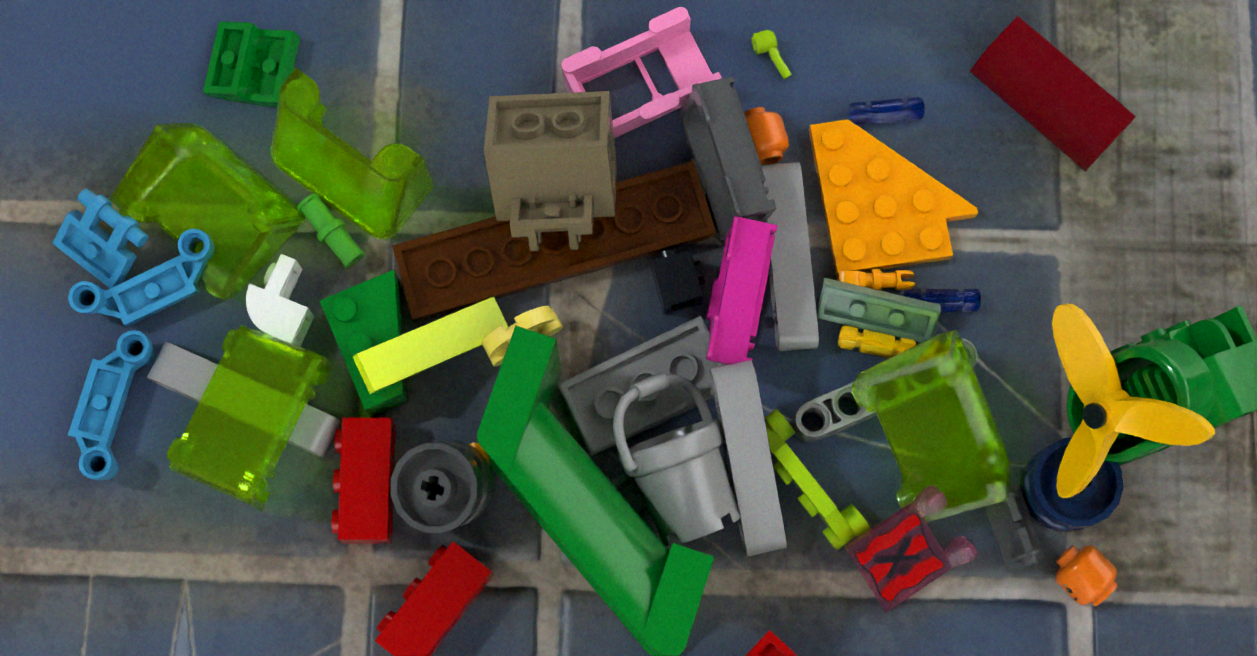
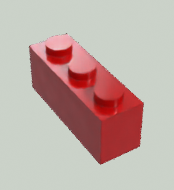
M342 417V429H336L334 441L335 452L341 453L340 469H334L333 490L334 493H339V509H333L332 533L338 534V540L344 544H392L394 503L391 498V476L395 469L396 423L392 418Z
M452 541L448 548L442 544L428 561L432 568L422 580L416 577L404 591L402 597L406 601L397 613L390 610L378 624L376 630L380 634L375 639V642L393 656H431L487 585L494 573Z

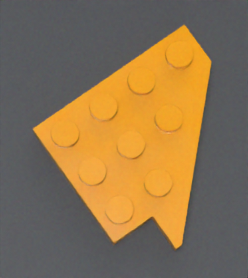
M848 119L810 125L809 135L836 276L839 275V271L869 272L871 269L883 270L950 260L953 257L947 222L975 218L978 214L977 207Z

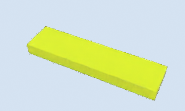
M492 297L357 353L353 356V359L369 393L372 394L482 346L483 339L501 325L506 330L508 325L495 298Z

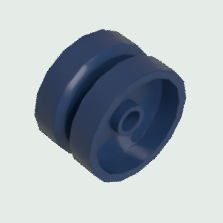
M1063 438L1036 453L1024 467L1020 481L1021 492L1030 515L1042 526L1058 532L1079 531L1108 518L1119 505L1124 488L1122 470L1119 464L1104 461L1096 476L1083 491L1069 498H1061L1056 488L1057 474L1071 438Z

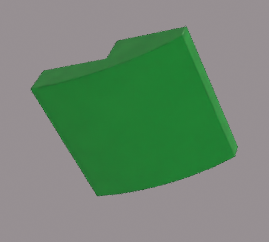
M219 21L203 93L207 96L234 102L285 108L300 36L290 30L259 29L253 23Z

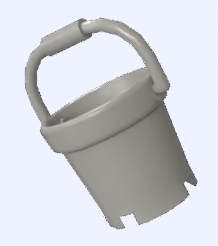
M659 373L631 385L629 391L620 398L614 410L613 432L619 451L618 460L624 473L634 479L658 530L662 543L665 546H670L671 534H676L678 542L681 544L719 531L724 528L721 519L728 513H730L733 523L740 518V514L734 500L720 446L724 442L721 424L719 420L712 419L708 405L700 390L687 378L676 374L665 375L664 373ZM672 384L684 388L692 396L702 421L666 432L628 448L623 422L624 413L630 402L633 400L638 401L666 389Z

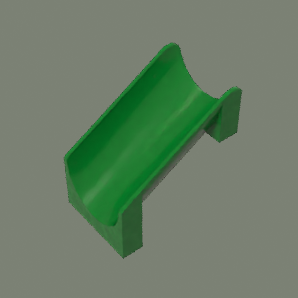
M515 325L477 432L479 445L489 455L492 469L644 650L651 656H679L686 647L714 556L672 543L670 551L665 547L549 410L562 372L557 339Z

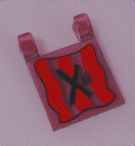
M934 485L924 488L911 503L844 547L885 612H888L952 568L974 560L978 555L974 544L969 542L964 536L957 537L944 551L942 550L923 518L947 506L946 497Z

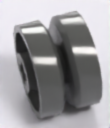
M459 440L428 442L409 449L397 462L391 476V498L397 513L409 526L424 533H444L474 522L487 509L493 494V475L487 460L475 447Z

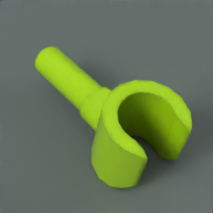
M763 30L754 33L751 37V43L755 54L768 52L770 59L775 64L782 78L785 80L792 74L780 56L774 32Z

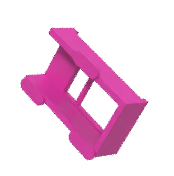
M737 216L733 217L731 227L726 234L718 278L713 279L706 320H710L708 327L710 338L706 360L725 365L748 360L752 361V358H747V353L752 351L755 343L750 341L757 334L775 240L774 233L777 231L778 225Z

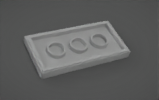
M701 316L557 384L591 457L597 456L616 446L613 432L614 410L620 398L635 383L659 373H664L665 375L676 374L689 379L700 390L706 403L714 399L710 369L725 366V364L706 360L710 333ZM674 384L638 401L633 400L629 403L624 413L623 429L625 439L628 441L696 408L697 405L684 388Z

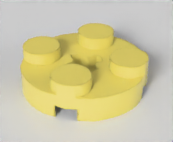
M541 306L514 317L516 323L509 326L506 330L501 325L483 339L482 345L494 367L502 365L515 325L549 337L563 329L560 320L550 306Z

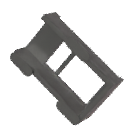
M733 76L693 84L692 92L679 113L692 155L689 162L694 161L719 242L725 241L727 231L731 227L734 216L766 222L777 209L774 199H767L766 195L769 192V188L763 187L766 179L736 88H731L735 83Z

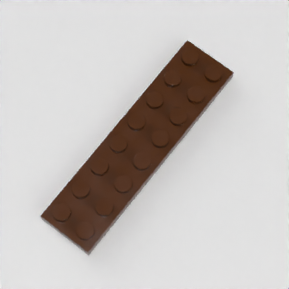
M694 161L616 182L615 216L593 217V234L581 235V242H578L579 249L570 250L568 231L542 232V243H538L539 251H530L528 237H512L510 221H496V216L392 245L411 317L415 323L467 308L488 298L494 297L496 300L716 237V230Z

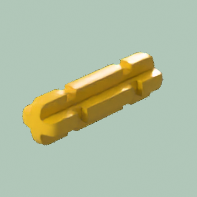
M846 325L842 326L838 335V346L848 350H853L855 347L859 348V352L890 358L893 355L895 360L900 361L915 356L916 342L912 339L901 337V339L895 340L893 335L865 329L863 332H858V328Z

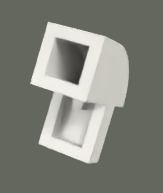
M281 254L277 263L273 262L265 274V289L249 284L246 293V307L251 320L265 336L278 344L298 352L315 316L308 307L289 300L303 269L295 259Z

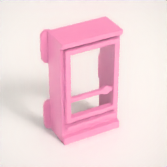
M684 7L675 8L653 18L649 22V30L602 52L598 47H589L565 58L561 63L563 83L568 93L586 92L582 84L635 61L652 94V101L612 120L614 138L683 107L692 92L693 84L722 79L719 72L712 74L690 32L691 18ZM657 50L679 89L664 96L657 92L640 59Z

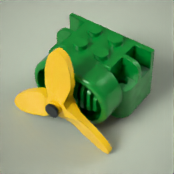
M1066 303L1057 306L1053 313L1052 329L1055 344L1071 384L1067 395L1066 408L1068 421L1074 434L1064 452L1057 474L1056 488L1061 498H1069L1083 491L1096 476L1104 461L1118 463L1121 466L1174 445H1198L1213 438L1215 434L1214 428L1257 411V337L1242 305L1212 319L1200 320L1191 324L1190 320H1185L1167 329L1165 327L1156 329L1141 336L1142 341L1136 344L1132 342L1123 345L1111 352L1108 350L1096 326L1082 309L1074 304Z

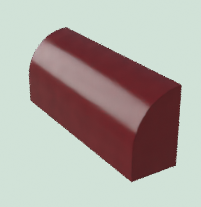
M1019 16L992 42L970 70L975 77L1085 172L1136 117Z

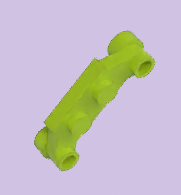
M775 408L766 415L764 420L770 453L777 461L773 465V469L786 485L793 481L801 491L802 495L797 499L812 518L819 514L828 527L822 533L834 549L838 551L854 537L860 539L869 532L871 527L853 504L839 512L836 505L787 443H785L796 433L779 410Z

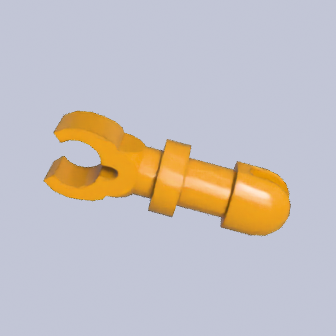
M871 269V273L839 271L837 281L880 291L881 288L908 290L915 286V282L902 281L901 279L911 278L915 275L910 270H895V272L881 273L880 269Z

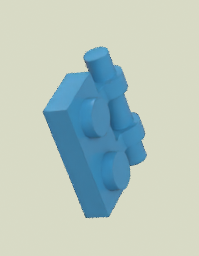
M86 188L77 197V200L86 207L84 214L79 210L68 212L52 244L107 287L112 288L124 282L137 255L125 247L128 240L140 248L147 242L149 236L139 229V223L129 215L124 217L112 208V202L102 194L97 196ZM101 219L114 228L111 235L98 226Z

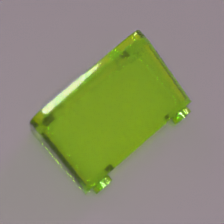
M295 68L285 80L279 92L270 145V156L273 163L280 171L312 194L317 193L323 202L370 236L385 240L395 236L434 188L424 158L409 147L396 143L383 147L372 160L367 158L323 126V116L327 113V109L320 103L321 93L318 85L309 76Z
M194 123L157 124L109 198L120 209L119 212L124 217L129 215L138 223L156 222L177 242L181 234L189 229H199L207 233L213 241L215 253L209 259L206 265L207 268L202 274V279L206 283L205 288L207 291L223 300L235 297L294 235L305 220V216L297 209L298 207L211 132ZM203 242L196 246V253L202 251L204 247Z
M241 325L237 330L231 329L225 337L222 345V350L225 353L182 437H176L170 445L166 459L170 460V470L262 512L271 494L266 491L268 482L265 479L267 477L274 480L277 474L274 469L308 400H313L316 392L311 388L312 385L317 386L318 383L325 385L333 367L326 357Z
M956 329L940 333L856 375L855 382L852 384L854 399L859 407L864 406L870 413L876 412L903 476L901 489H898L896 492L897 500L903 513L915 511L920 517L921 523H926L1008 500L1011 477L1008 454L964 343Z

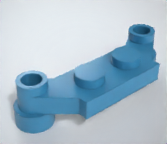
M186 230L178 240L179 256L108 290L102 289L92 282H78L69 291V304L75 311L83 314L99 313L120 318L123 325L129 327L200 293L197 284L209 259L215 253L213 241L202 230ZM203 242L204 247L202 251L196 253V246ZM94 294L95 300L89 305V297Z
M131 330L125 332L118 339L115 351L102 360L92 359L68 432V436L76 439L82 453L79 458L81 473L95 481L110 480L118 473L119 465L112 453L111 445L135 371L142 366L150 364L155 358V349L151 340L140 331ZM143 346L142 352L135 355L137 349ZM105 461L104 469L99 471V465Z

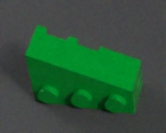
M394 269L320 300L363 407L371 418L408 402L407 378L370 394L353 359V356L357 353L403 335L400 280Z

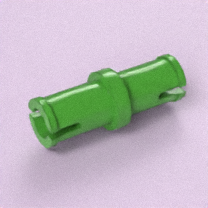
M313 193L301 201L297 209L302 212L318 232L317 239L321 244L326 243L341 261L343 267L348 269L354 266L365 256V252L359 248L344 229L346 227L344 221L341 218L336 219L319 198L320 196L317 193Z

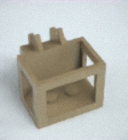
M609 91L489 97L484 155L496 221H510L511 236L528 237L530 251H539L538 243H542V232L568 231L570 250L579 249L578 242H581V235L593 234V217L615 216L617 159Z

